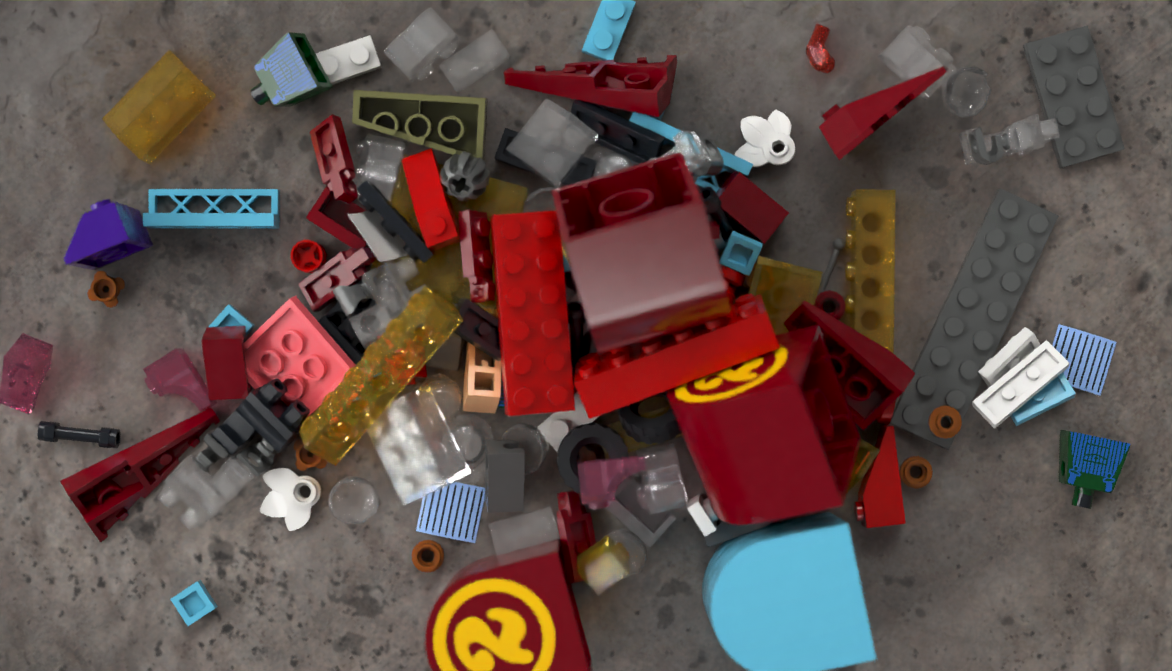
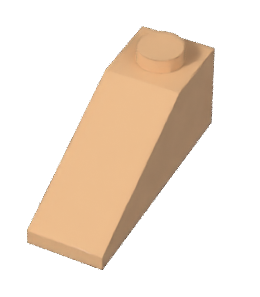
M482 308L497 318V309ZM467 342L463 411L495 414L501 398V361L493 359Z

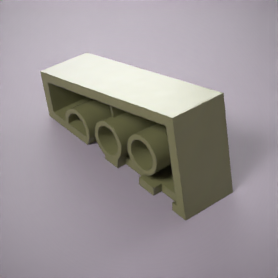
M354 90L352 123L448 154L460 155L462 152H470L474 157H481L484 160L488 99Z

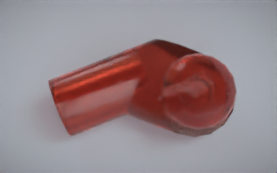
M816 24L806 47V55L816 71L829 73L835 67V60L833 57H830L824 45L831 30L820 24Z

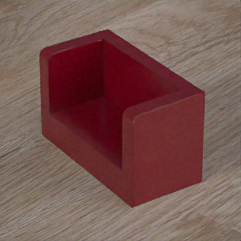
M732 172L716 192L722 202L721 208L729 220L752 239L764 244L789 214L788 211L741 172Z
M326 186L306 219L351 248H355L356 251L362 247L369 248V245L348 216V214L361 213L366 210L354 202L347 204L344 201L336 200L333 191L331 192L329 187Z
M246 326L206 328L201 343L209 400L245 399L251 393L252 386L247 380L243 348Z

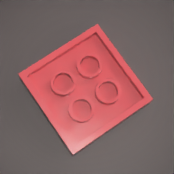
M296 296L290 298L243 343L248 383L256 390L278 378L288 390L281 400L288 407L298 400L310 410L305 421L360 371L356 364Z

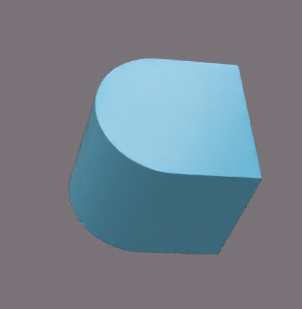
M825 512L782 521L781 523H772L725 541L712 555L703 578V604L721 645L742 667L749 671H824L877 660L849 525L844 520L831 512Z

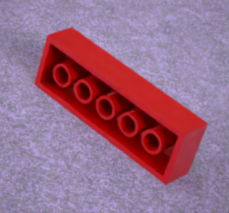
M556 210L492 215L490 217L505 415L515 416L574 411L575 402L562 238Z
M746 294L737 298L734 301L735 304L730 305L731 316L615 349L601 355L595 352L580 358L579 363L575 366L574 384L588 418L592 419L779 349L780 346L761 294L757 296Z

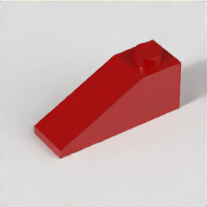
M430 148L401 159L416 218L427 248L437 251L460 242L459 221L450 196L445 192V186L441 183V171L433 149Z
M892 425L881 426L858 491L859 501L854 502L856 521H861L862 526L865 528L906 524L894 426Z

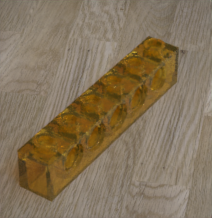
M856 189L851 192V197L846 199V216L851 217V230H846L845 244L846 249H851V262H846L845 280L850 282V295L845 296V314H850L851 328L894 353L896 190ZM865 215H871L876 219L877 228L874 232H868L863 228L862 219ZM865 247L874 249L877 254V260L873 265L866 264L862 259V251ZM866 279L872 280L877 288L875 295L871 298L865 296L861 290L862 283ZM865 312H871L876 317V325L871 330L865 329L861 324V317Z
M426 285L419 293L414 294L402 313L389 322L382 336L366 349L364 356L356 366L350 368L345 373L342 382L336 389L325 396L322 405L316 412L304 420L299 433L305 449L336 466L462 323L463 319L456 306ZM425 323L422 327L416 328L418 325Z

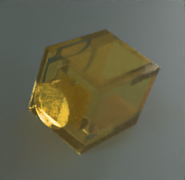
M607 535L577 556L578 574L600 595L630 573L628 561L630 555L622 543H615Z

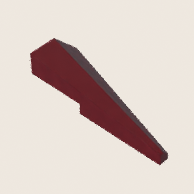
M667 55L665 62L648 63L647 57L637 58V63L615 62V60L566 63L563 70L547 71L545 65L536 66L535 71L514 70V68H507L504 71L505 85L660 117L670 104L677 67V55Z
M209 408L60 482L97 539L102 542L108 537L107 531L118 520L124 521L129 515L128 510L140 497L146 498L180 463L178 458L190 446L195 448L200 443L199 437L213 423L217 425L220 420L213 409Z

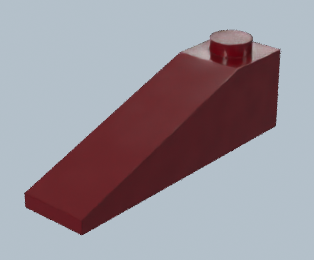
M944 65L847 103L841 108L837 104L831 107L822 115L825 122L819 128L839 160L842 159L947 73L949 69Z
M805 300L783 322L789 332L819 325L854 422L863 430L905 391L916 374L890 350Z

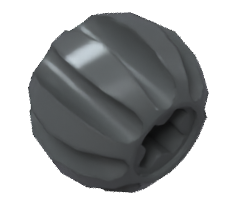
M462 152L460 155L454 154L444 163V168L441 169V183L445 186V192L449 196H456L459 201L468 202L470 199H477L486 191V186L490 180V171L485 168L486 162L481 157H474L470 152Z

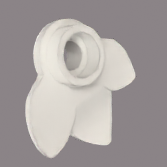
M774 110L768 117V120L758 116L743 118L741 120V131L747 143L735 152V156L752 163V167L756 168L767 163L784 165L790 162L795 155V144L790 137L792 126L788 117L784 113ZM776 144H783L785 146L784 150L779 153L774 152L773 147Z
M277 468L266 472L262 477L272 491L264 499L260 512L270 517H285V523L289 531L303 527L310 519L311 506L315 505L321 497L319 482L308 475L298 476L289 468ZM303 485L310 488L311 494L309 497H303L300 494V488Z

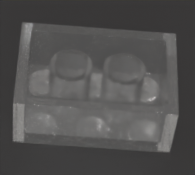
M428 384L360 417L403 506L446 487L471 473Z

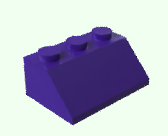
M106 199L94 203L90 206L92 211L82 214L64 256V261L69 266L96 270L154 245L147 228L143 226V218L139 210Z

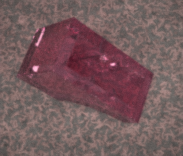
M24 333L18 338L4 356L0 389L1 404L26 414L32 412L36 406L41 384L51 366L52 344Z
M184 348L174 349L143 369L147 375L144 378L145 383L153 394L158 393L160 397H166L172 393L184 396L192 401L200 411L207 410L217 404L216 400H209L207 385Z
M644 455L578 462L582 504H589V509L609 507V501H615V492L618 486L630 475L646 470Z

